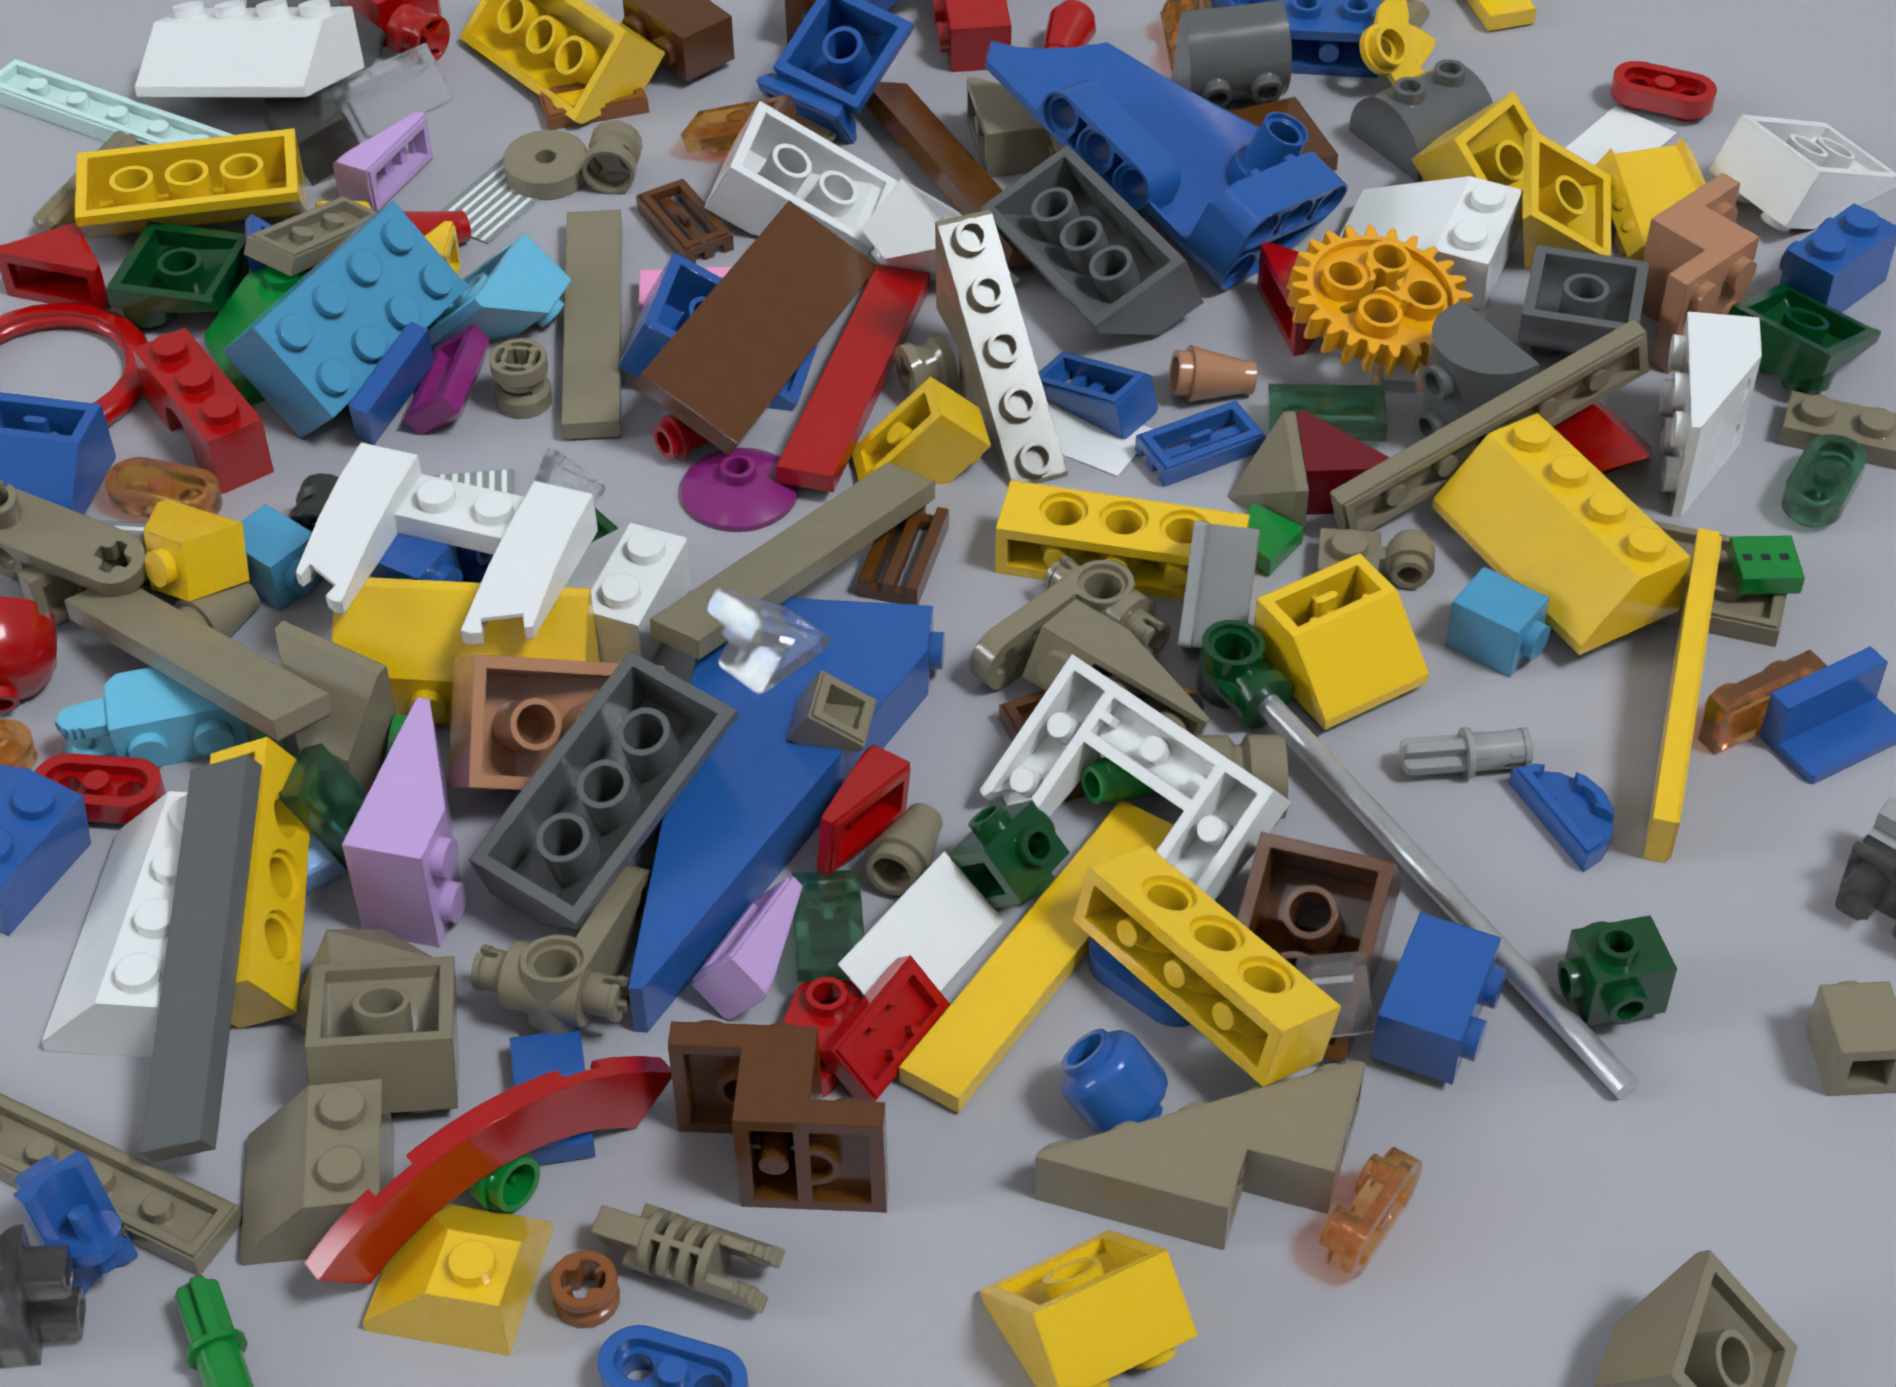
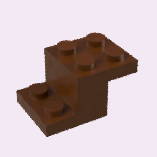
M702 1020L699 1022L671 1021L668 1053L678 1131L733 1134L741 1207L887 1213L889 1182L885 1102H866L851 1097L823 1100L818 1027L796 1026L789 1023H774L771 1025L731 1024L716 1020Z

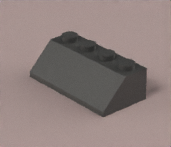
M1068 144L980 207L982 211L990 209L996 228L1097 333L1160 335L1204 303L1186 259Z
M629 651L470 856L469 861L489 893L540 924L579 929L739 717L737 710L638 654Z

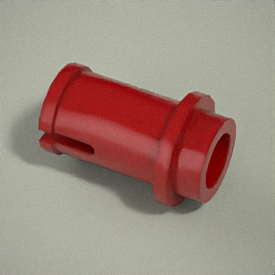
M671 414L663 417L660 425L656 426L653 432L658 450L667 459L675 457L682 460L687 458L691 453V449L709 442Z

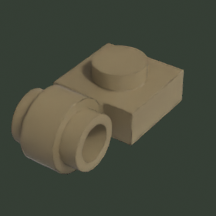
M1320 528L1317 572L1360 553L1380 574L1387 577V579H1392L1397 586L1404 589H1416L1424 585L1434 573L1435 547L1426 534L1415 529L1400 531L1389 541L1387 547L1380 546L1381 532Z

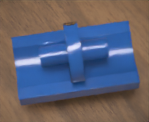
M79 1150L62 1161H59L53 1155H46L15 1178L14 1182L18 1191L13 1196L65 1292L75 1301L86 1294L92 1283L102 1274L112 1271L117 1266L128 1264L139 1256L89 1158Z

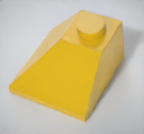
M1512 91L1442 134L1411 160L1425 182L1472 176L1523 189L1524 133L1530 129H1534L1537 132L1538 130L1515 91ZM1523 196L1519 222L1523 220Z
M447 1204L413 1234L383 1268L362 1322L364 1330L510 1356L553 1231L552 1221Z

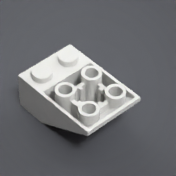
M1688 311L1683 335H1672L1668 367L1669 370L1675 371L1672 380L1663 379L1659 397V414L1668 415V417H1664L1662 422L1660 452L1670 453V456H1665L1663 461L1661 492H1671V517L1681 518L1740 445L1762 356L1759 317Z

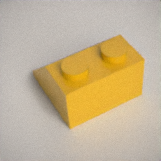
M1109 1229L979 1290L983 1304L1035 1387H1110V1378L1131 1368L1144 1370L1162 1365L1176 1355V1346L1198 1336L1168 1251Z

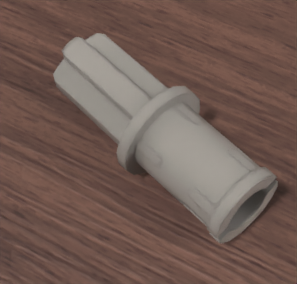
M1461 727L1456 735L1405 738L1400 742L1399 761L1402 771L1409 776L1462 772L1464 778H1473L1475 772L1512 769L1532 764L1533 746L1530 732L1526 727L1491 732H1472L1470 727Z

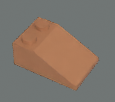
M480 654L454 658L448 789L521 792L620 663Z

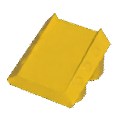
M1683 138L1676 145L1616 154L1610 148L1595 165L1611 175V225L1616 228L1614 245L1618 252L1626 256L1627 259L1643 261L1651 218L1706 184L1695 155Z

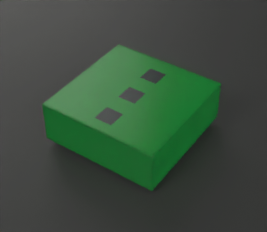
M1792 535L1730 536L1727 555L1739 595L1801 593L1805 576Z

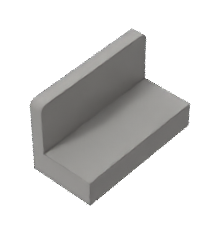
M1194 521L1178 646L1201 648L1203 634L1215 622L1223 620L1249 622L1260 529Z

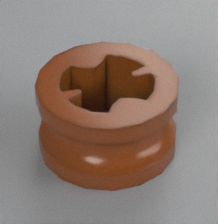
M584 1250L568 1254L555 1264L550 1274V1291L553 1296L552 1302L556 1314L564 1323L576 1328H593L605 1323L615 1314L620 1304V1288L617 1271L609 1258L599 1252ZM584 1281H596L597 1287L590 1288L586 1298L574 1297L573 1291L581 1290Z

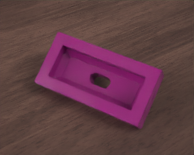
M475 324L436 346L433 352L434 363L422 378L404 418V421L419 435L442 428L461 417L485 361L490 338Z

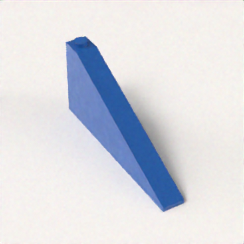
M789 598L700 660L695 658L690 684L736 709L739 717L663 817L628 986L634 1032L648 1033L698 973L751 901L767 890L820 826L822 815L864 751L871 745L884 748L927 697L931 669H943L945 632L934 631L933 606ZM821 670L877 699L865 747L860 752L800 745L787 740V734L799 695Z

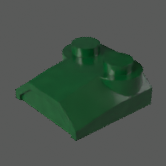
M149 221L105 288L110 306L122 308L124 317L128 318L135 326L145 329L160 328L166 325L178 313L205 314L220 312L244 277L249 274L248 259L244 255L246 234Z
M1785 282L1733 304L1728 314L1759 317L1762 356L1758 370H1764L1782 379V385L1791 392L1796 391L1813 395L1815 391L1828 390L1837 369L1849 363L1878 342L1882 332L1792 288L1791 285Z

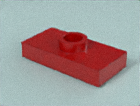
M911 955L896 958L819 1050L820 1057L854 1098L866 1102H876L899 1073V1066L951 1004Z

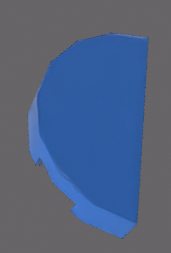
M1531 764L1512 768L1509 781L1510 786L1578 867L1585 872L1600 862L1611 845L1613 838L1614 808L1604 790L1586 775L1576 772L1575 778L1560 772L1544 771V764Z

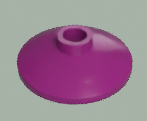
M736 448L730 456L721 450L709 454L693 464L683 477L681 499L687 513L704 526L725 532H748L770 526L786 516L797 501L799 488L798 486L777 482L776 466L781 457L760 449Z

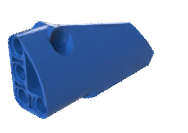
M990 42L984 67L1063 147L1068 144L1135 211L1143 209L1223 290L1230 289L1258 273L1261 244L1274 243L1291 249L1341 203L1348 191V185L1313 151L1301 154L1308 142L1309 134L1305 126L1289 114L1271 112L1265 116L1260 127H1257L1177 84L1108 42L1067 48H1027Z

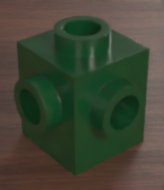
M1033 800L1007 806H1004L1002 802H995L982 809L968 824L972 831L948 856L994 909L1021 904L1041 894L1054 881L1055 877L1052 871L1070 852L1056 834L1052 820L1036 806Z
M1651 915L1610 923L1605 921L1594 922L1583 928L1572 929L1565 959L1560 960L1558 963V981L1562 994L1568 1002H1575L1583 1021L1588 1027L1611 1022L1626 1024L1636 1021L1643 1016L1665 1013L1677 972V967Z

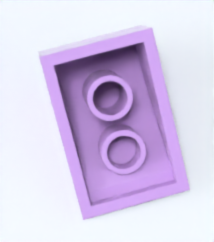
M417 697L342 847L362 929H385L407 942L440 947L451 922H459L464 913L467 901V887L460 880L457 860L458 841L454 838L447 786L430 699Z

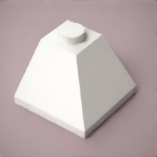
M901 178L861 230L875 246L871 254L881 265L930 273V280H936L935 222L962 216V214ZM1008 267L1013 286H1015L1020 277L1011 267Z

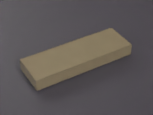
M341 196L247 236L244 255L282 273L293 276L317 265L357 227L377 212Z

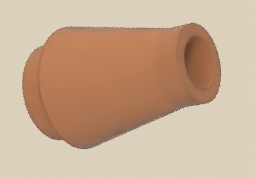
M1189 345L1186 350H1175L1172 355L1169 369V387L1172 396H1183L1185 402H1193L1238 394L1252 395L1254 393L1257 382V366L1254 360H1242L1193 345Z

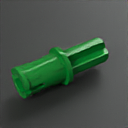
M203 1275L190 1278L189 1283L177 1288L175 1293V1300L190 1343L185 1354L189 1367L199 1371L204 1387H254L243 1356L248 1343L244 1332L234 1329L219 1282L216 1279H205Z

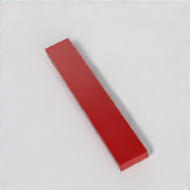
M877 264L776 466L777 482L834 492L895 364V347L904 344L930 290V273Z

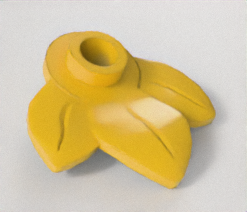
M1406 0L1383 1L1377 8L1374 25L1363 31L1359 42L1360 54L1365 65L1373 73L1387 76L1393 86L1400 78L1414 77L1425 72L1421 65L1430 56L1437 43L1436 39L1408 23L1409 12Z

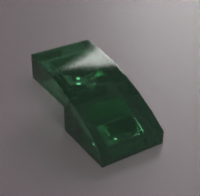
M859 869L836 870L828 876L820 872L792 873V877L794 876L803 886L794 913L798 983L812 982L820 977H834L839 980L850 979L839 967L838 963L864 937Z

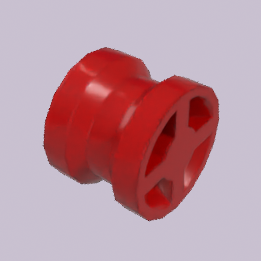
M403 4L394 11L386 31L387 44L391 50L402 55L411 54L415 60L427 65L435 63L442 57L450 38V28L445 18L434 13L425 14L423 9L412 4Z

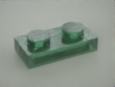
M1268 384L1267 414L1269 433L1283 412L1295 411L1297 415L1304 409L1360 441H1386L1388 418L1384 385Z
M322 743L302 748L279 799L348 871L342 844L368 793Z

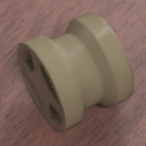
M944 335L930 336L925 344L919 346L905 343L895 347L894 361L896 372L907 397L930 376L950 389L957 388V364L951 346Z

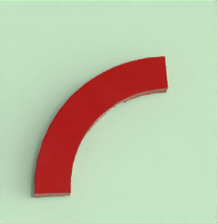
M623 1056L593 1060L590 1070L563 1077L558 1070L545 1073L479 1104L445 1125L406 1154L412 1164L387 1184L376 1196L368 1188L357 1198L311 1252L305 1262L306 1266L318 1281L371 1284L388 1261L431 1217L470 1186L501 1166L532 1150L572 1135L601 1129H636L672 1079L669 1065L661 1057Z

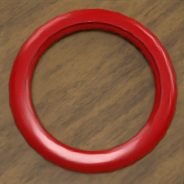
M69 302L32 305L0 315V345L17 337L39 331L76 329L101 334L115 341L120 346L125 357L124 373L109 392L94 402L95 404H102L108 427L127 414L144 395L132 349L148 343V340L143 332L128 318L108 308L86 303Z

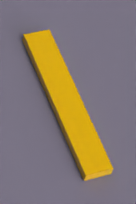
M1698 528L1690 559L1643 859L1664 863L1667 862V858L1671 859L1680 826L1722 543L1720 531Z
M1120 800L899 1066L900 1082L959 1113L1089 952L1091 936L1073 922L1088 866L1146 845L1157 851L1174 824Z

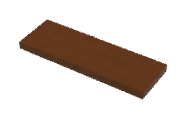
M789 200L641 373L634 387L730 456L868 281L877 265Z

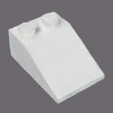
M759 101L734 140L704 208L744 231L759 236L790 200L858 252L868 255L873 244L861 228L897 185L898 181Z
M1742 114L1709 168V171L1715 176L1724 173L1740 182L1737 200L1744 203L1751 202L1763 211L1760 216L1761 219L1773 228L1783 232H1789L1791 228L1814 230L1826 218H1834L1853 203L1861 206L1896 188V173L1824 122Z
M1472 176L1363 189L1345 226L1350 225L1360 236L1365 235L1368 225H1372L1378 236L1386 237L1387 232L1393 228L1396 229L1398 240L1404 243L1413 235L1417 236L1418 243L1416 248L1421 251L1435 246L1438 250L1434 260L1437 262L1452 260L1454 262L1450 275L1465 276L1466 282L1463 291L1470 292L1473 295L1469 306L1473 309L1484 311L1518 237L1523 189ZM1345 226L1339 236L1340 238H1342Z

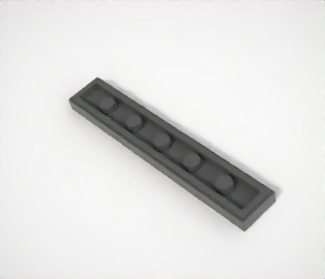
M249 755L194 768L190 771L139 1150L140 1154L154 1162L216 1149L262 765Z

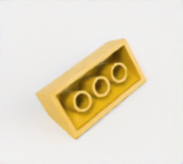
M480 0L459 37L537 95H541L542 91L552 99L554 107L557 109L564 108L567 111L565 115L579 124L600 116V109L605 107L606 103L621 96L634 94V90L639 87L645 89L666 53L589 0ZM576 82L587 84L585 89L558 94L548 89Z
M295 128L77 153L75 221L77 227L89 237L107 235L118 237L133 232H141L149 221L183 226L210 223L229 224L247 219L251 214L258 218L270 216L281 218L307 211L305 177Z
M1538 413L1488 433L1433 498L1432 508L1497 573L1550 598L1545 622L1578 655L1673 614L1680 609L1691 556Z
M369 577L344 615L333 611L332 642L387 666L397 714L408 715L417 697L430 699L434 725H451L454 658L480 654L600 662L591 588L564 587L535 638L526 639L523 617L489 621L484 629V644L475 645L463 643L461 628L481 583Z

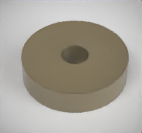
M540 130L527 133L514 140L505 150L503 162L506 181L512 190L529 198L554 200L566 197L579 190L586 183L583 177L582 166L587 154V148L578 137L564 131Z

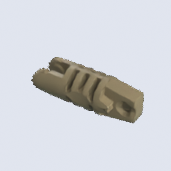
M645 1203L641 1216L601 1205L591 1229V1233L597 1236L603 1243L626 1251L621 1263L624 1267L679 1284L693 1291L760 1314L763 1312L767 1302V1295L748 1283L734 1282L724 1278L731 1256L734 1255L746 1259L748 1262L763 1268L773 1267L779 1269L785 1254V1249L703 1223Z

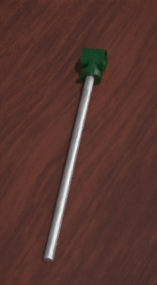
M1223 620L1209 626L1202 636L1196 679L1197 690L1201 697L1212 705L1221 708H1231L1235 716L1245 727L1250 729L1260 728L1269 723L1278 734H1284L1286 743L1454 923L1501 937L1496 966L1507 969L1506 979L1618 1099H1623L1630 1095L1639 1084V1080L1287 707L1293 697L1294 687L1292 682L1282 672L1276 670L1264 657L1265 639L1261 632L1251 624L1240 620Z

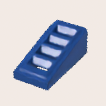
M1064 351L1039 371L1047 401L1123 439L1131 436L1153 417L1158 410L1152 377L1144 372ZM1071 376L1075 377L1069 383L1066 382Z

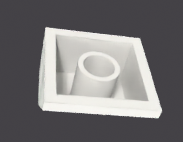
M630 522L590 543L565 587L591 588L600 662L621 663L629 651L638 654L650 662L653 660L662 642L651 638L650 618L687 595L692 589L688 538Z

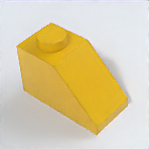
M930 376L856 444L852 457L858 481L889 462L932 479L936 485L952 482L968 466L976 463L982 454L991 447L980 408Z
M169 499L157 502L143 530L146 547L144 567L150 579L151 589L190 602L250 581L242 522Z

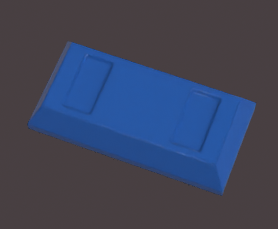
M773 72L758 77L756 80L759 89L773 109L790 117L799 114L836 133V138L849 144L850 142L854 144L857 140L856 122L843 103Z

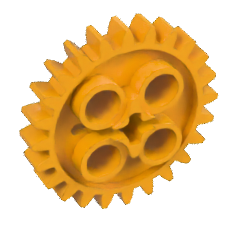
M1349 225L1345 226L1342 238L1328 230L1325 232L1322 243L1311 239L1306 252L1300 251L1298 253L1287 284V289L1290 290L1287 305L1295 308L1292 320L1294 323L1307 324L1303 335L1305 339L1323 338L1320 352L1324 354L1338 349L1342 352L1340 363L1343 365L1349 363L1354 357L1360 359L1363 372L1368 373L1374 363L1381 364L1387 376H1392L1395 366L1399 364L1410 375L1416 373L1419 362L1427 367L1431 332L1435 319L1442 311L1460 301H1464L1469 306L1473 295L1470 292L1463 291L1466 282L1465 276L1450 275L1454 266L1452 260L1441 262L1434 260L1438 248L1433 246L1421 251L1416 248L1418 243L1417 236L1413 235L1404 243L1398 240L1396 229L1391 228L1387 232L1386 237L1378 236L1372 225L1367 226L1365 235L1359 236Z

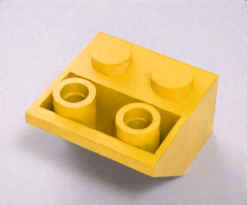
M1360 553L1263 595L1256 600L1254 627L1261 632L1265 639L1264 657L1276 670L1282 672L1292 682L1294 687L1293 697L1324 730L1428 683L1429 672L1398 590Z

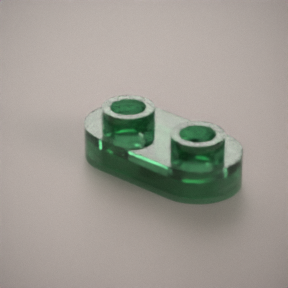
M1835 434L1821 435L1812 439L1786 481L1781 501L1784 512L1797 523L1807 527H1821L1835 523L1841 517L1861 481L1867 461V455L1863 447L1848 437Z

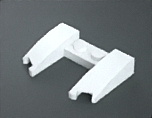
M361 442L338 478L318 517L297 567V580L304 587L312 582L316 574L319 573L334 585L326 595L328 607L335 613L344 615L398 533L492 554L493 557L461 628L463 643L470 645L484 644V629L489 621L523 617L526 639L535 638L598 532L594 497L592 493L538 481L533 482L524 497L421 473L418 455Z
M1073 654L980 788L984 798L991 800L1002 795L1007 805L1033 800L1036 806L1049 817L1079 783L1082 769L1087 765L1093 764L1102 754L1184 810L1156 852L1213 900L1224 891L1255 853L1261 831L1270 833L1291 804L1290 800Z

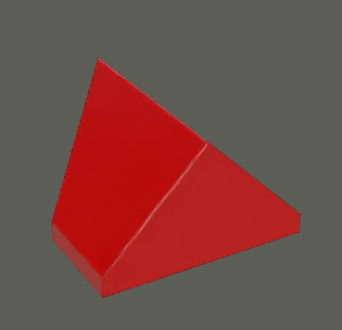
M1599 401L1553 426L1603 475L1651 456L1652 447L1618 414Z

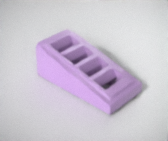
M418 111L412 113L339 157L333 163L339 197L344 196L352 201H367L371 209L377 212L433 158L425 113ZM407 144H408L409 153L406 152V147H405V146H406Z
M794 876L790 879L787 877L751 901L693 978L692 986L725 1019L731 1020L764 1000L769 992L803 887Z

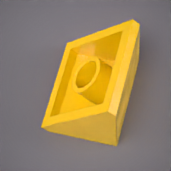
M1534 129L1524 133V268L1531 269L1536 245L1611 256V175Z

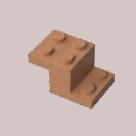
M1724 173L1651 218L1643 261L1650 262L1642 313L1658 322L1650 364L1666 374L1673 371L1669 370L1668 367L1672 335H1683L1687 312L1728 315L1733 304L1745 299L1748 285L1757 269L1754 259L1760 237L1735 223L1738 215V209L1735 206L1741 183Z

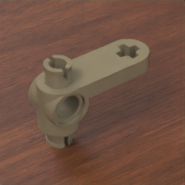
M0 480V574L10 577L15 581L18 578L17 572L33 566L108 596L129 594L145 582L148 577L144 567L146 552L143 544L135 535L16 489L9 483L7 486H4V482ZM121 554H124L128 566L126 568L115 566L110 573L107 572L103 561L105 559L116 560Z
M1062 556L1060 557V563L1055 561L1045 575L1044 586L1047 590L995 625L980 639L970 659V671L975 677L994 690L1003 689L1023 675L1041 627L1075 599L1129 629L1153 657L1154 651L1159 653L1166 645L1170 636V626L1154 617V602L1134 588V577L1124 565L1111 560H1094L1080 566L1071 557Z
M627 865L593 909L576 937L550 935L533 942L517 940L508 951L496 949L494 946L486 944L480 948L481 953L476 954L472 964V987L478 990L486 989L498 992V1000L502 1008L525 1013L528 1023L536 1030L544 1033L564 1034L578 1028L581 1029L591 1021L594 1015L606 1017L615 1022L621 1021L623 1018L622 1013H626L630 1003L628 992L630 978L618 975L638 942L652 870Z

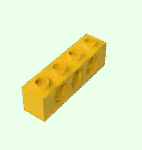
M1011 480L996 525L995 573L1044 580L1050 566L1055 561L1060 563V557L1062 556L1071 557L1080 566L1094 560H1111L1124 565L1130 570L1134 577V588L1142 594L1184 601L1194 521L1249 528L1250 515Z
M269 737L224 749L210 755V764L249 755L262 765L231 1024L238 1029L296 1014L298 1009L314 772Z
M1149 845L1088 866L1073 922L1262 1087L1323 1060L1342 1006Z

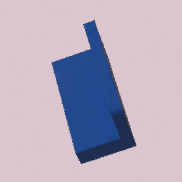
M1870 646L1771 692L1759 737L1808 784L1818 783L1896 745V714L1877 698L1888 661Z

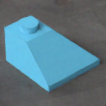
M525 233L521 234L462 279L468 289L427 327L432 351L435 350L436 346L473 324L490 340L517 336L535 322L540 327H544L563 308L564 303L559 297L572 279Z

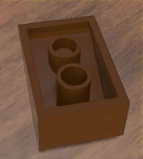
M1261 831L1237 920L1342 1006L1323 1060L1345 1064L1385 949L1399 895L1401 881L1396 862Z

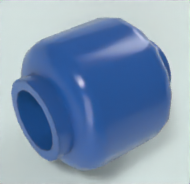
M1102 1028L1096 1029L1077 1040L1064 1055L1061 1063L1064 1072L1060 1080L1062 1095L1095 1133L1100 1134L1110 1131L1113 1127L1123 1122L1133 1121L1139 1123L1161 1116L1163 1107L1160 1103L1165 1097L1168 1087L1166 1073L1133 1034L1124 1030L1107 1032Z

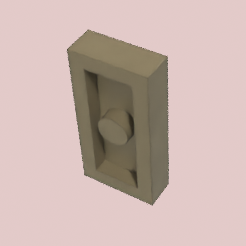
M1792 391L1778 444L1896 470V413L1879 407H1866L1833 400L1823 395H1810Z

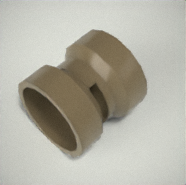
M618 120L602 122L593 130L588 145L589 150L582 166V172L587 184L593 189L604 194L616 195L625 192L632 186L637 171V163L643 148L642 138L638 131L630 124Z
M525 338L511 339L496 346L490 353L489 363L491 375L496 382L494 385V395L498 410L505 416L515 419H529L539 416L548 410L552 404L551 382L546 376L548 373V360L544 347L534 340Z

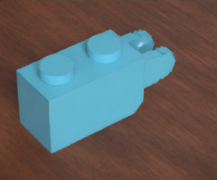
M152 667L115 674L104 684L105 698L80 702L79 705L65 706V709L59 710L57 720L54 721L57 731L61 733L64 740L68 739L66 747L63 748L65 753L142 758L154 763L157 767L210 757L211 753L250 742L248 724Z

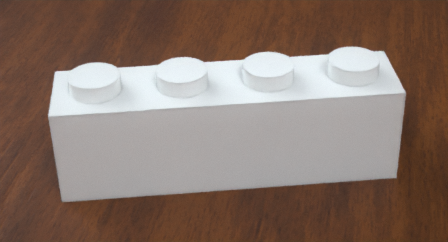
M242 0L223 2L215 5L214 8H204L202 1L177 4L172 7L174 14L160 19L153 24L135 84V91L137 97H307L365 68L352 6L331 7L329 0H310L299 4L298 7H288L286 0L266 1L257 4L256 8H246L245 1Z
M168 791L117 831L41 1042L44 1051L152 1058L188 792Z

